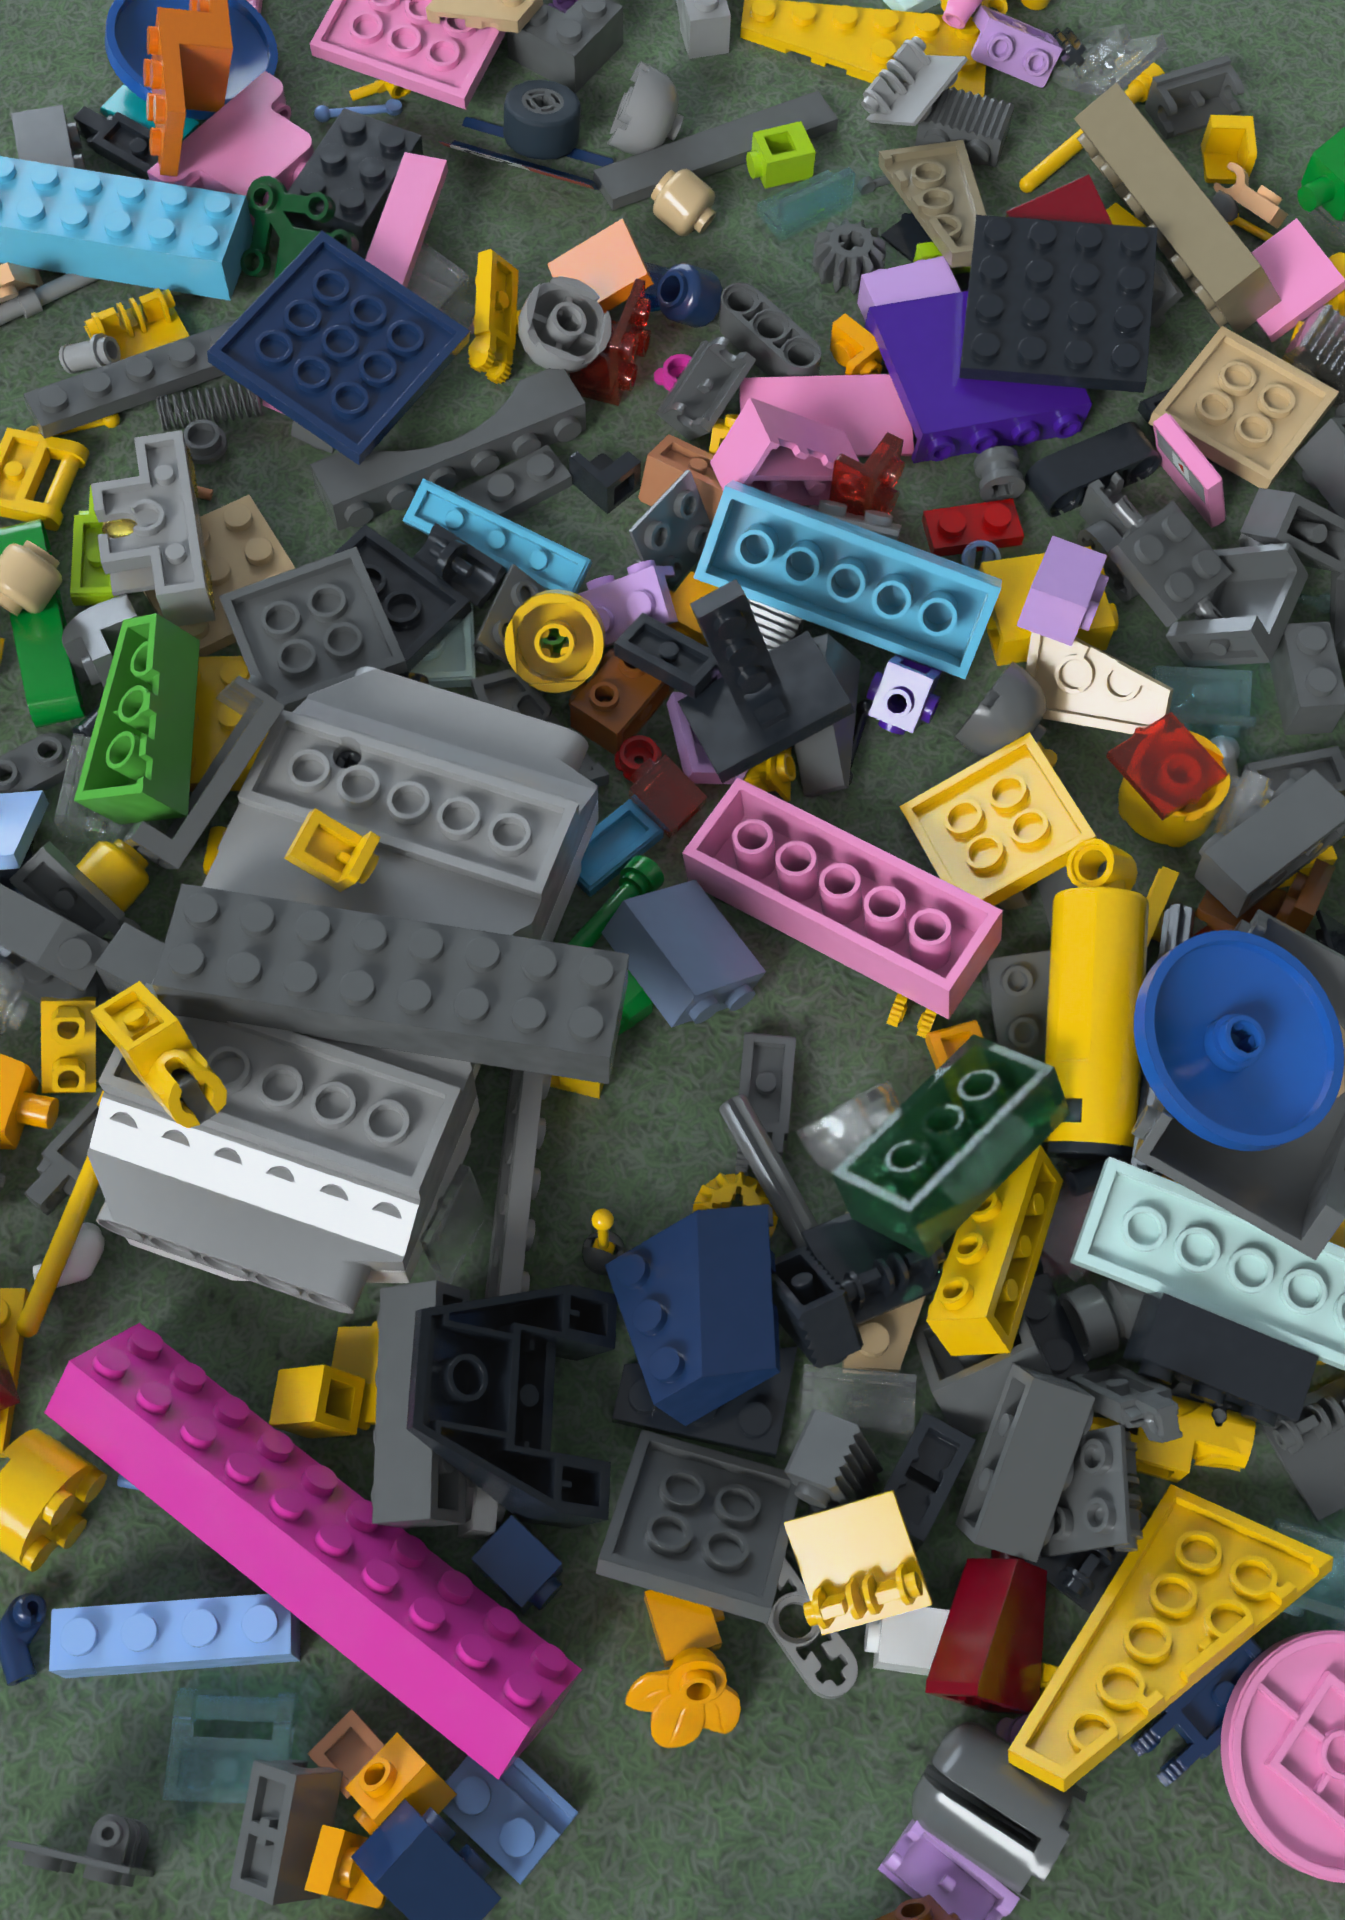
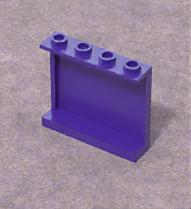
M968 291L869 307L864 328L875 337L879 351L917 438L911 457L913 463L930 460L942 461L948 457L969 453L980 454L986 449L995 446H1025L1035 441L1056 437L1064 439L1073 436L1077 432H1081L1092 406L1085 388L959 378Z

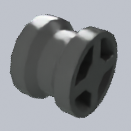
M995 446L986 449L975 458L973 466L976 476L981 479L978 488L982 500L985 502L1011 498L1014 500L1023 493L1026 485L1023 474L1018 471L1020 459L1017 450L1008 446Z

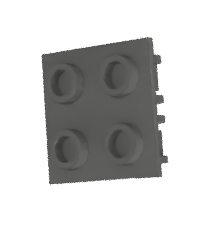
M687 469L628 531L639 556V559H636L631 565L642 561L654 560L656 566H673L675 576L666 579L669 591L681 581L683 576L700 559L711 528L710 520L691 470Z
M1050 950L989 958L986 963L987 973H982L981 981L984 993H990L999 1061L1045 1055Z
M1345 1376L1307 1394L1298 1422L1276 1420L1275 1427L1259 1424L1316 1522L1345 1508Z
M1119 1424L1091 1430L1084 1437H1081L1073 1459V1478L1069 1487L1061 1493L1053 1515L1055 1521L1053 1534L1050 1541L1045 1546H1042V1557L1114 1547V1550L1119 1552L1138 1550L1137 1540L1143 1539V1532L1140 1530L1139 1510L1129 1508V1505L1140 1504L1141 1497L1137 1494L1128 1493V1488L1140 1485L1139 1478L1133 1476L1137 1475L1135 1452L1138 1448L1137 1443L1131 1442V1432L1125 1431L1124 1425Z
M116 1814L105 1815L95 1823L85 1855L8 1840L6 1846L26 1851L22 1862L24 1865L74 1874L77 1863L86 1864L82 1878L118 1886L133 1887L136 1875L153 1877L155 1872L142 1868L149 1843L147 1826L140 1820Z

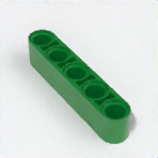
M42 519L0 528V555L9 544L16 543L23 546L26 540L52 555V552L48 551L51 549ZM57 590L40 613L34 614L22 609L20 614L16 616L9 612L26 701L36 728L86 717L84 707L81 708L80 706L83 705L79 680L62 643V634L67 623L60 590Z

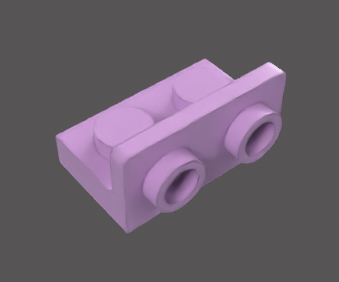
M980 4L972 19L980 30V34L971 51L973 60L1043 88L1063 50L1052 34Z

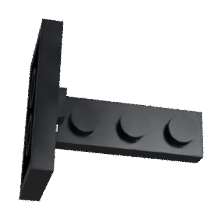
M737 579L690 603L722 677L708 684L695 700L686 696L677 702L722 784L855 713L850 699L808 631L768 652L747 597Z

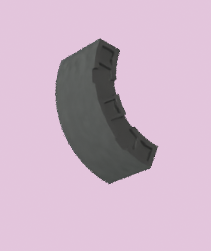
M1258 909L1250 923L1242 919L1233 931H1241L1263 937L1276 943L1296 957L1318 980L1334 1008L1339 1024L1345 1030V956ZM1345 1092L1336 1098L1330 1111L1314 1129L1302 1137L1268 1150L1239 1151L1206 1141L1179 1123L1166 1110L1157 1097H1155L1152 1106L1147 1105L1132 1129L1131 1134L1139 1138L1134 1154L1135 1159L1314 1260L1318 1258L1345 1219Z

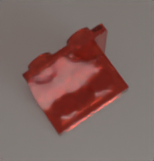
M635 279L620 320H611V337L605 350L587 367L570 374V379L582 397L619 406L624 391L631 392L633 390L638 371V365L635 364L638 356H646L651 337V331L645 329L651 310V300L645 298V280Z

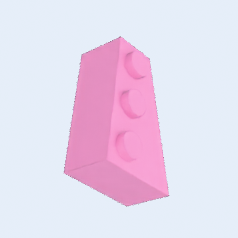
M749 397L710 461L722 490L730 481L735 480L800 505H819L820 500H830L845 504L866 475L844 431Z

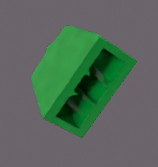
M1345 127L1314 151L1301 180L1302 187L1299 188L1297 193L1298 202L1305 211L1311 212L1322 206L1336 221L1345 222Z

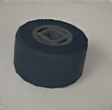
M532 80L515 85L507 93L504 103L503 135L507 145L520 155L538 160L558 159L568 155L577 146L579 139L580 101L577 95L567 86L553 81Z

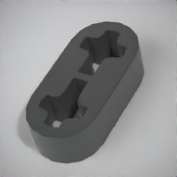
M1099 520L1082 529L1077 536L1078 545L1083 547L1091 546L1092 550L1105 555L1122 540L1121 535L1115 528L1104 520ZM1107 555L1103 566L1105 576L1109 577L1107 585L1124 602L1140 595Z

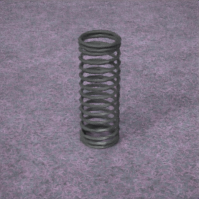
M237 383L238 406L233 385L229 384L230 407L225 387L222 385V409L217 388L213 387L214 411L209 390L205 388L206 412L201 392L197 389L198 414L193 393L189 390L191 419L185 395L181 392L183 421L176 394L173 393L172 398L176 422L166 394L160 397L157 396L156 404L162 429L166 432L171 430L170 420L176 430L179 429L178 418L184 429L187 426L186 417L189 424L195 421L194 416L196 420H200V418L203 419L202 415H204L206 420L212 421L210 415L212 413L214 421L218 424L220 421L218 412H220L223 421L226 422L228 420L227 410L231 420L234 421L236 418L235 408L241 420L244 417L243 407L247 417L250 418L252 416L251 405L254 414L257 417L259 415L262 416L260 397L245 388L246 404L241 384Z

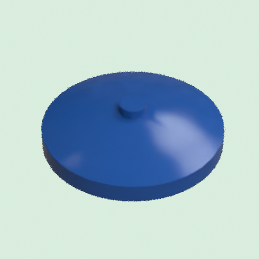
M114 0L108 11L105 29V49L108 60L120 80L144 101L147 99V93H152L151 87H144L143 82L144 59H152V54L147 53L148 25L155 26L157 7L189 10L190 0ZM228 0L233 52L224 105L264 71L274 77L276 73L278 50L275 37L263 16L246 0ZM186 109V118L208 120L216 112Z
M1219 930L1202 933L1189 938L1163 955L1150 969L1140 987L1134 1011V1039L1140 1065L1158 1100L1179 1123L1192 1133L1206 1141L1228 1149L1262 1151L1279 1147L1302 1137L1314 1129L1330 1111L1340 1090L1344 1070V1045L1339 1021L1326 992L1318 980L1296 957L1284 948L1263 937L1241 931Z

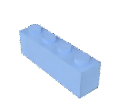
M269 1594L52 1609L49 1671L63 1678L300 1661V1619Z

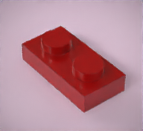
M1013 498L923 511L922 523L930 552L940 557L962 554L966 546L976 540L989 541L997 548L1022 545L1024 533ZM976 547V552L983 551L984 547Z

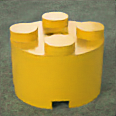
M546 590L527 599L513 614L505 633V652L510 666L530 686L539 691L549 693L570 691L588 680L597 669L605 648V629L599 613L590 601L567 590ZM552 628L559 629L560 636L568 637L569 642L563 644L559 653L553 652L551 644H544L543 638L549 636Z
M1174 730L1173 734L1158 736L1157 733L1147 737L1136 748L1119 788L1118 811L1121 818L1142 837L1171 847L1185 846L1188 842L1200 837L1210 827L1230 787V773L1227 775L1226 768L1222 762L1224 756L1220 749L1204 736L1187 730Z
M38 1428L25 1432L2 1452L10 1461L0 1471V1551L31 1572L38 1570L58 1545L68 1549L75 1543L87 1525V1519L82 1517L81 1514L87 1505L100 1493L107 1480V1474Z

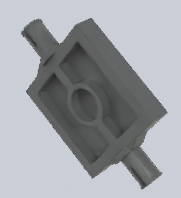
M1126 495L1109 508L1126 527L1127 531L1124 533L1121 542L1112 548L1107 555L1166 627H1169L1180 617L1193 612L1196 613L1200 620L1224 618L1210 598L1213 596L1216 587L1228 578L1232 572L1173 500L1157 513L1149 514L1145 517L1141 516Z

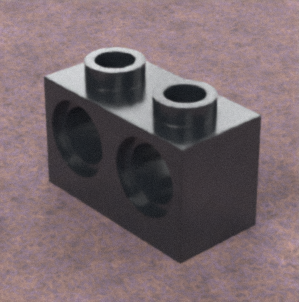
M926 1412L923 1413L882 1491L884 1493L894 1490L915 1553L924 1543L976 1441Z

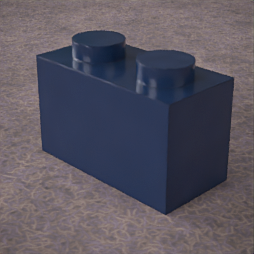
M406 1799L395 1808L352 1855V1859L372 1884L409 1920H483L501 1899L498 1893L485 1880L493 1869L467 1843L459 1852L449 1843L457 1833L432 1807L421 1815Z

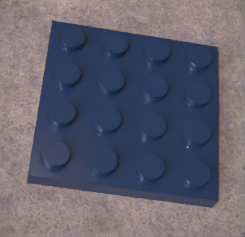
M321 230L207 351L210 364L360 465L468 344L470 330Z

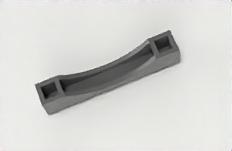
M549 368L521 379L510 398L493 416L476 429L454 440L429 448L408 451H372L360 465L340 452L311 463L310 467L315 490L338 531L350 526L361 527L377 515L392 509L402 510L409 507L423 478L444 489L450 490L458 482L475 475H488L495 471L498 466L517 458L521 459L546 445L549 446L559 441L569 442L575 439L581 432L586 431V403L565 369Z

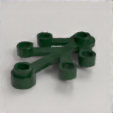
M261 176L255 179L249 186L246 195L249 213L255 218L251 248L245 250L240 259L243 272L257 278L265 277L270 272L271 259L268 255L272 228H274L280 237L275 280L320 233V231L296 228L287 212L307 214L313 220L326 223L335 215L336 205L334 200L320 192L311 193L309 196L290 194L280 180L271 176ZM268 191L269 200L267 204L263 206V198L266 192ZM323 200L324 210L321 214L317 215L316 206L319 201ZM342 229L326 233L338 242L346 237L348 242L347 248L357 254L359 242L353 233ZM258 256L260 259L259 267L253 270V259Z

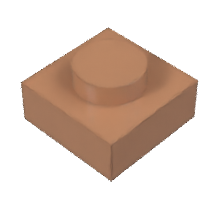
M351 1709L307 1754L318 1767H332L343 1771L340 1791L347 1799L351 1800L353 1797L345 1787L385 1744L360 1716Z

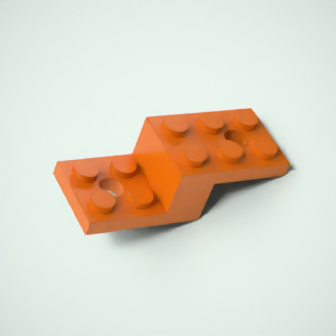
M190 0L189 10L157 7L155 26L148 25L147 53L152 54V59H144L143 82L144 87H151L152 93H147L146 114L147 121H154L155 128H150V155L158 156L160 175L178 176L186 109L217 112L224 106L233 52L228 0Z

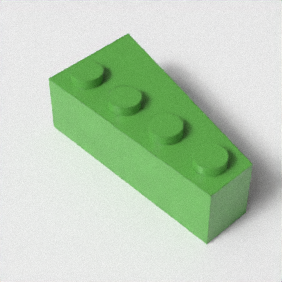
M157 613L123 619L74 798L75 802L119 825L188 816L200 640Z

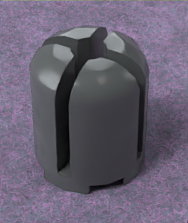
M962 1723L944 1735L931 1760L933 1765H927L918 1781L912 1796L913 1820H917L924 1830L990 1874L1005 1887L1030 1902L1032 1888L1026 1885L1031 1876L1044 1882L1071 1833L1068 1831L1070 1824L1066 1822L1071 1813L1068 1810L1071 1800L1074 1797L1085 1803L1088 1792L1076 1784L1067 1791L1062 1792L1019 1769L1008 1761L1010 1742L980 1723Z

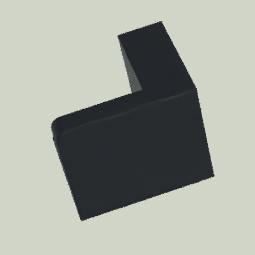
M578 451L569 456V473L572 475V484L607 514L641 487V461L629 451L615 461L604 453L599 454L590 462Z

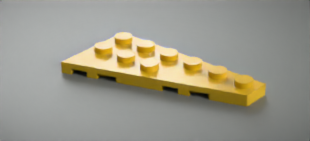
M1170 1484L1142 1530L1143 1539L1137 1540L1138 1550L1127 1554L1009 1747V1763L1062 1792L1067 1791L1330 1573L1334 1557Z

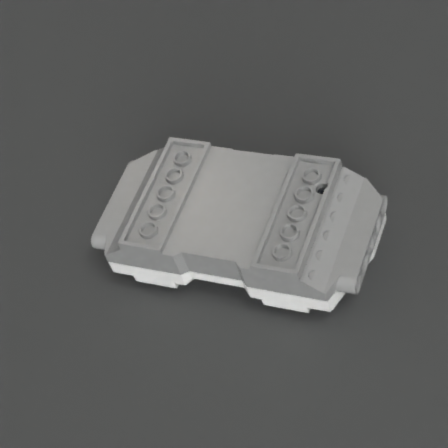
M360 667L357 669L354 677L309 694L306 700L293 712L282 710L270 728L237 796L239 805L218 846L219 852L202 887L553 942L581 873V860L599 819L598 785L578 772L588 750V742L576 731L377 668ZM314 808L361 836L372 831L381 837L373 852L379 856L378 863L364 884L356 882L351 887L339 892L284 859L308 813ZM153 981L151 984L146 983L145 987L158 999L152 985ZM174 1015L181 1023L194 1048L207 1060L212 1071L221 1079L227 1090L226 1105L218 1114L216 1113V1115L198 1126L186 1128L177 1124L154 1099L145 1085L131 1071L120 1050L115 1046L98 1081L104 1093L101 1098L90 1147L87 1151L105 1198V1202L96 1219L99 1225L125 1237L132 1246L232 1281H251L346 1314L354 1313L366 1283H410L428 1238L432 1239L471 1144L470 1133L480 1111L475 1079L481 1064L309 1037L288 1030L230 1021L222 1023Z

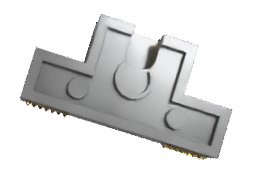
M180 430L135 437L139 476L91 484L94 511L98 522H103V534L98 535L100 559L105 574H110L113 596L155 590L163 617L176 626L214 621L215 597L213 596L214 591H212V576H210V569H208L197 500L199 493H197L198 484L195 478V465L193 464L192 453L189 452L190 449L186 446L183 432Z

